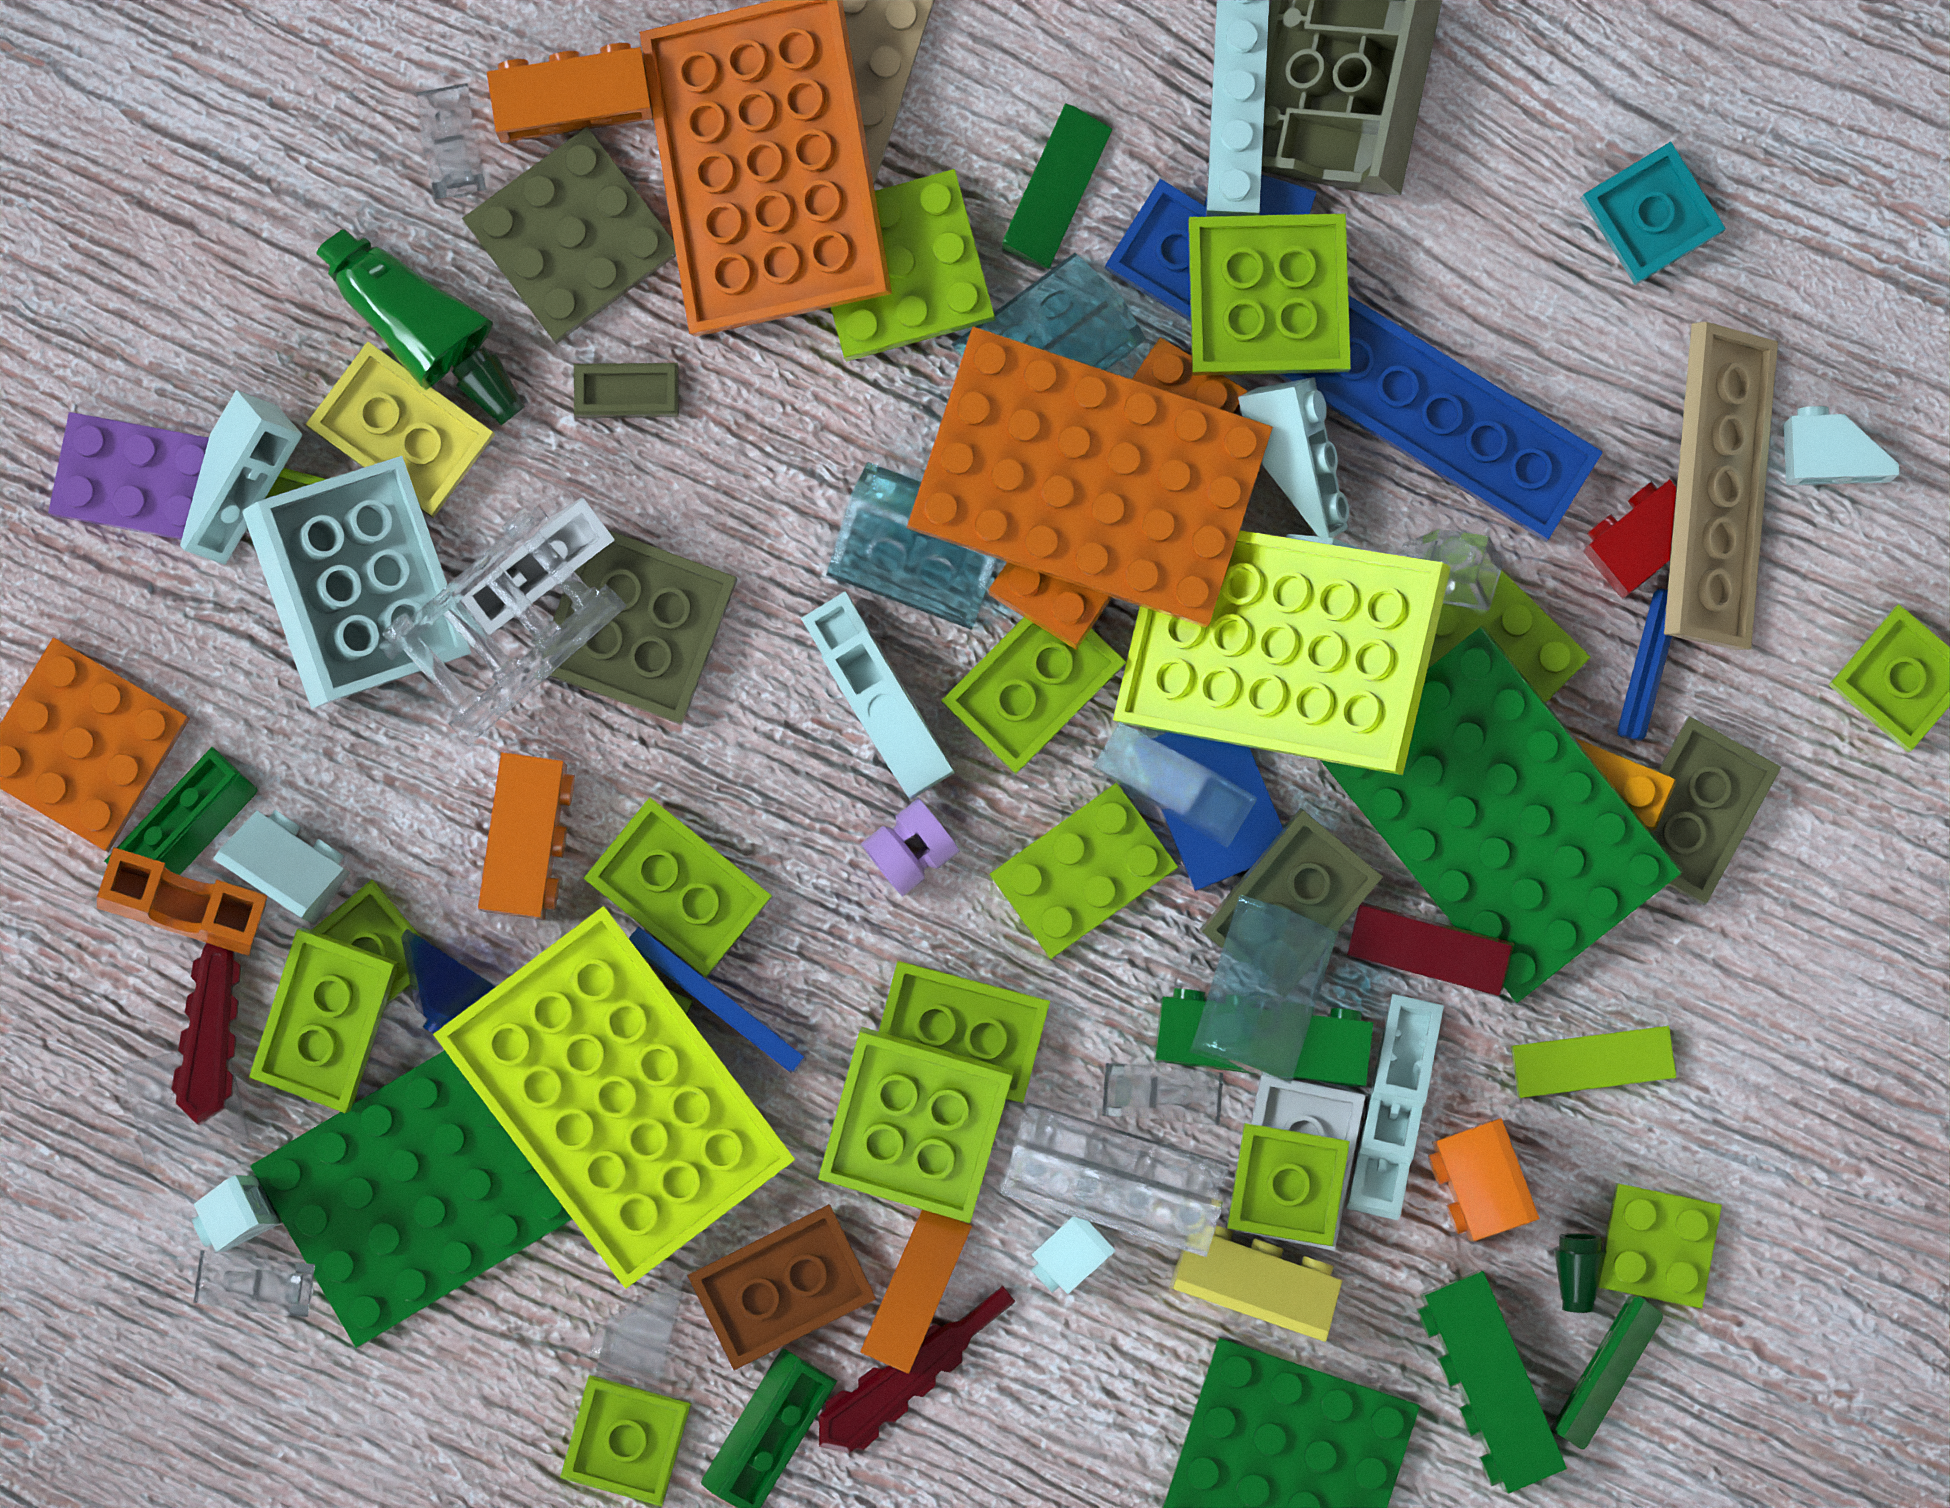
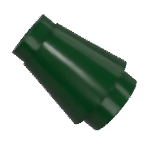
M484 346L451 371L459 381L456 386L492 418H495L501 426L525 407L519 399L520 397L496 353L491 355Z
M1585 1233L1559 1235V1246L1554 1247V1255L1562 1299V1310L1574 1313L1594 1311V1301H1596L1607 1250L1602 1248L1601 1236Z

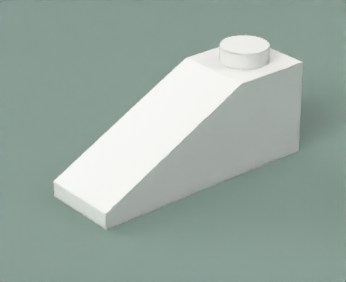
M582 497L492 554L451 585L450 588L478 625L490 636L615 539Z

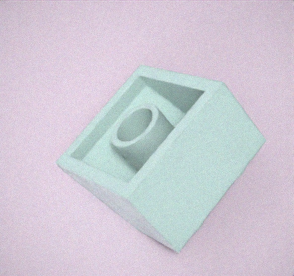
M256 810L220 848L213 859L300 918L316 924L350 874L348 870L339 865L344 855L320 839L312 847L295 836L301 827L277 810H274L269 818Z

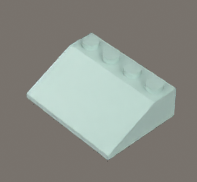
M403 456L257 501L242 511L311 709L471 654Z

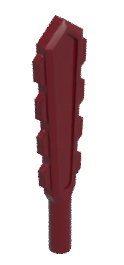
M206 943L202 949L201 957L193 961L191 978L196 982V988L194 992L187 996L184 1013L190 1018L189 1027L181 1031L178 1051L183 1055V1062L180 1067L174 1070L171 1090L176 1095L175 1103L198 1126L224 1110L226 1100L233 1096L234 1075L228 1071V1061L235 1057L236 1036L230 1032V1024L238 1018L239 1001L232 995L233 987L240 982L241 965L234 960V951Z
M1001 1286L959 1321L947 1323L943 1327L934 1324L930 1326L909 1374L889 1365L884 1369L874 1367L858 1379V1388L854 1391L842 1390L826 1401V1409L819 1415V1447L849 1454L854 1449L864 1450L879 1437V1427L884 1422H896L908 1411V1401L913 1396L924 1397L936 1386L937 1374L941 1371L950 1373L963 1362L962 1352L968 1347L971 1338L1016 1302L1004 1286Z

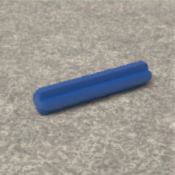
M1657 589L1653 593L1617 728L1619 736L1632 741H1642L1646 737L1672 636L1664 634L1668 589Z

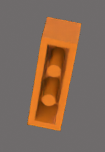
M629 43L605 45L600 48L599 54L580 56L578 51L558 52L549 56V62L530 65L526 59H512L499 63L498 70L486 71L495 130L500 143L581 131L585 127L594 129L654 119L641 47L631 48Z
M501 752L478 909L482 912L545 920L546 910L556 909L560 880L558 878H551L554 857L563 858L567 838V827L559 826L562 805H571L575 775L567 774L568 765L564 761Z

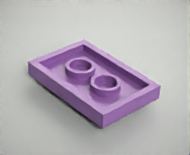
M69 412L48 514L59 518L182 540L209 438Z

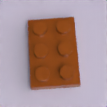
M830 1204L687 1275L734 1371L877 1299Z

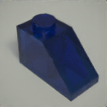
M406 928L402 934L401 940L414 1006L419 1013L427 1018L422 1027L430 1033L434 1034L496 987Z

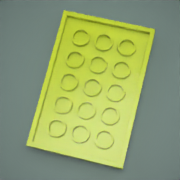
M1240 530L1210 624L1207 628L1148 608L1139 607L1113 720L1125 725L1403 775L1451 567L1443 562Z
M602 906L433 1034L625 1289L795 1160L605 906Z

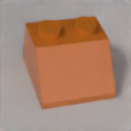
M1502 1118L1484 1122L1432 1142L1435 1153L1428 1155V1160L1437 1183L1441 1185L1447 1182L1454 1202L1446 1206L1457 1235L1466 1232L1469 1241H1476L1540 1219Z

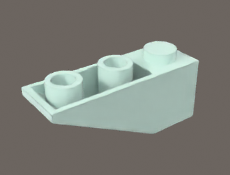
M1315 378L1258 387L1239 396L1238 400L1242 417L1273 427L1261 464L1317 536L1333 538L1347 530L1349 506L1345 495L1339 490L1335 472L1338 466L1337 452L1334 445L1328 441L1324 423L1326 403L1322 393L1317 390Z

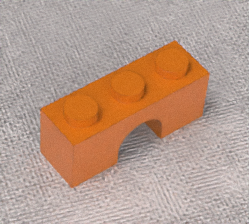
M113 847L97 894V909L249 956L266 907L267 895L217 879L214 884L188 879L165 868V863Z

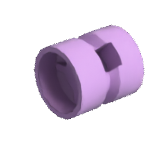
M919 798L896 815L895 827L882 826L861 843V846L902 897L925 879L924 869L928 866L938 869L960 852L943 826ZM913 835H916L924 845L915 855L904 843L905 840Z

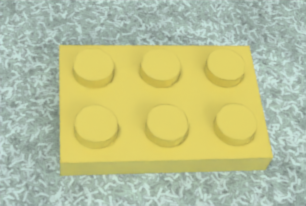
M368 341L305 424L309 429L363 468L403 456L420 508L432 518L435 517L495 436L493 431L432 387L425 390L406 368Z

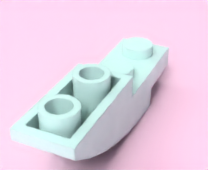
M844 591L802 617L801 620L820 650L821 657L908 798L912 800L954 774L955 771L905 686L899 681L847 592Z

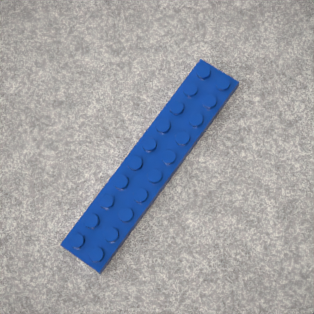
M1159 179L1105 264V270L1191 322L1189 217H1207V207L1164 180ZM1348 295L1350 371L1275 374L1286 382L1314 377L1317 390L1322 393L1328 408L1545 542L1549 540L1603 453L1590 443Z

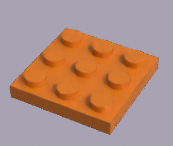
M53 637L0 723V789L109 853L190 718Z

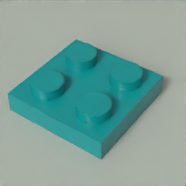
M1671 141L1584 193L1580 198L1635 286L1722 234L1726 229Z

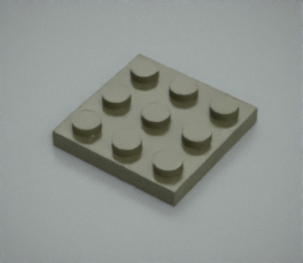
M588 127L582 129L462 218L466 226L555 344H558L676 257L673 239Z
M608 530L615 540L570 574L534 670L683 725L737 583V577Z

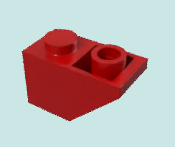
M1670 479L1659 488L1651 481L1628 500V503L1633 507L1629 513L1619 521L1610 514L1587 533L1593 542L1585 548L1583 553L1622 600L1670 561L1677 488Z

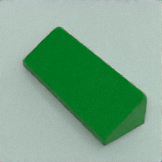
M1065 103L1003 238V250L1048 270L1050 269L1112 133V128L1077 107Z
M211 747L117 848L165 863V868L180 875L256 795L258 789L214 747ZM111 854L104 861L107 865Z
M1628 1296L1550 1427L1552 1429L1551 1432L1579 1449L1584 1450L1588 1446L1660 1325L1663 1314L1640 1296Z
M782 1348L703 1476L701 1485L715 1496L736 1508H761L838 1381L789 1350Z

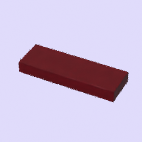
M1362 902L1358 907L1347 955L1500 996L1503 992L1514 943Z

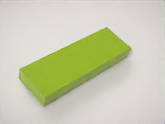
M1669 1026L1511 1046L1518 1098L1676 1078Z

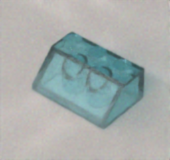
M1073 253L995 311V321L975 326L976 328L1102 370H1107L1117 361L1126 358L1133 349L1147 340L1121 295L1076 253ZM971 330L951 344L961 359Z
M867 462L850 496L826 575L972 630L999 559L907 529V523L921 482Z
M1240 894L1232 913L1189 1052L1291 1084L1338 932L1291 910Z

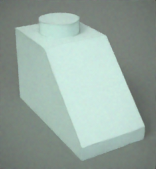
M1825 406L1803 407L1797 409V416H1791L1783 424L1786 486L1891 482L1899 475V464L1845 414H1829V407Z
M1077 1211L1031 1254L1038 1262L1031 1271L1052 1293L1060 1286L1068 1294L1116 1250L1081 1212Z

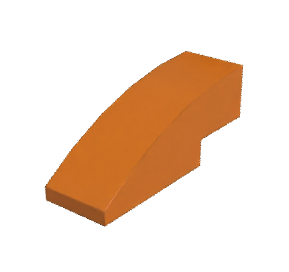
M921 1211L860 1353L909 1374L970 1233L971 1225L929 1211Z

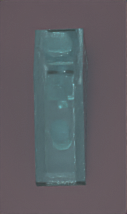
M1119 722L1093 765V768L1226 848L1231 844L1258 799L1212 770L1122 722Z

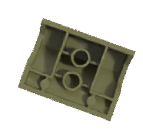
M1272 0L1268 16L1261 171L1352 191L1401 195L1442 0Z

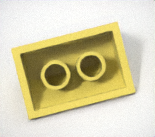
M1203 1221L1201 1230L1188 1229L1169 1288L1326 1342L1342 1280L1331 1276L1334 1266L1306 1256L1303 1257L1301 1266L1281 1259L1283 1248L1257 1239H1253L1251 1248L1231 1242L1234 1231Z

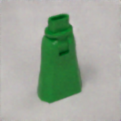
M346 229L340 230L327 239L316 252L330 266L328 275L336 282L346 302L381 336L400 363L425 390L441 380L450 371L451 365L454 367L458 366L479 350L492 329L493 322L487 317L427 281L384 249L377 246L371 248V242L366 238L357 240Z

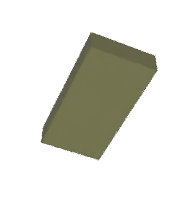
M678 363L574 364V417H679Z

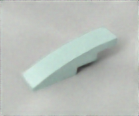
M1396 994L1391 996L1346 1209L1398 1220L1401 1215L1422 1109L1426 1103L1444 1005Z

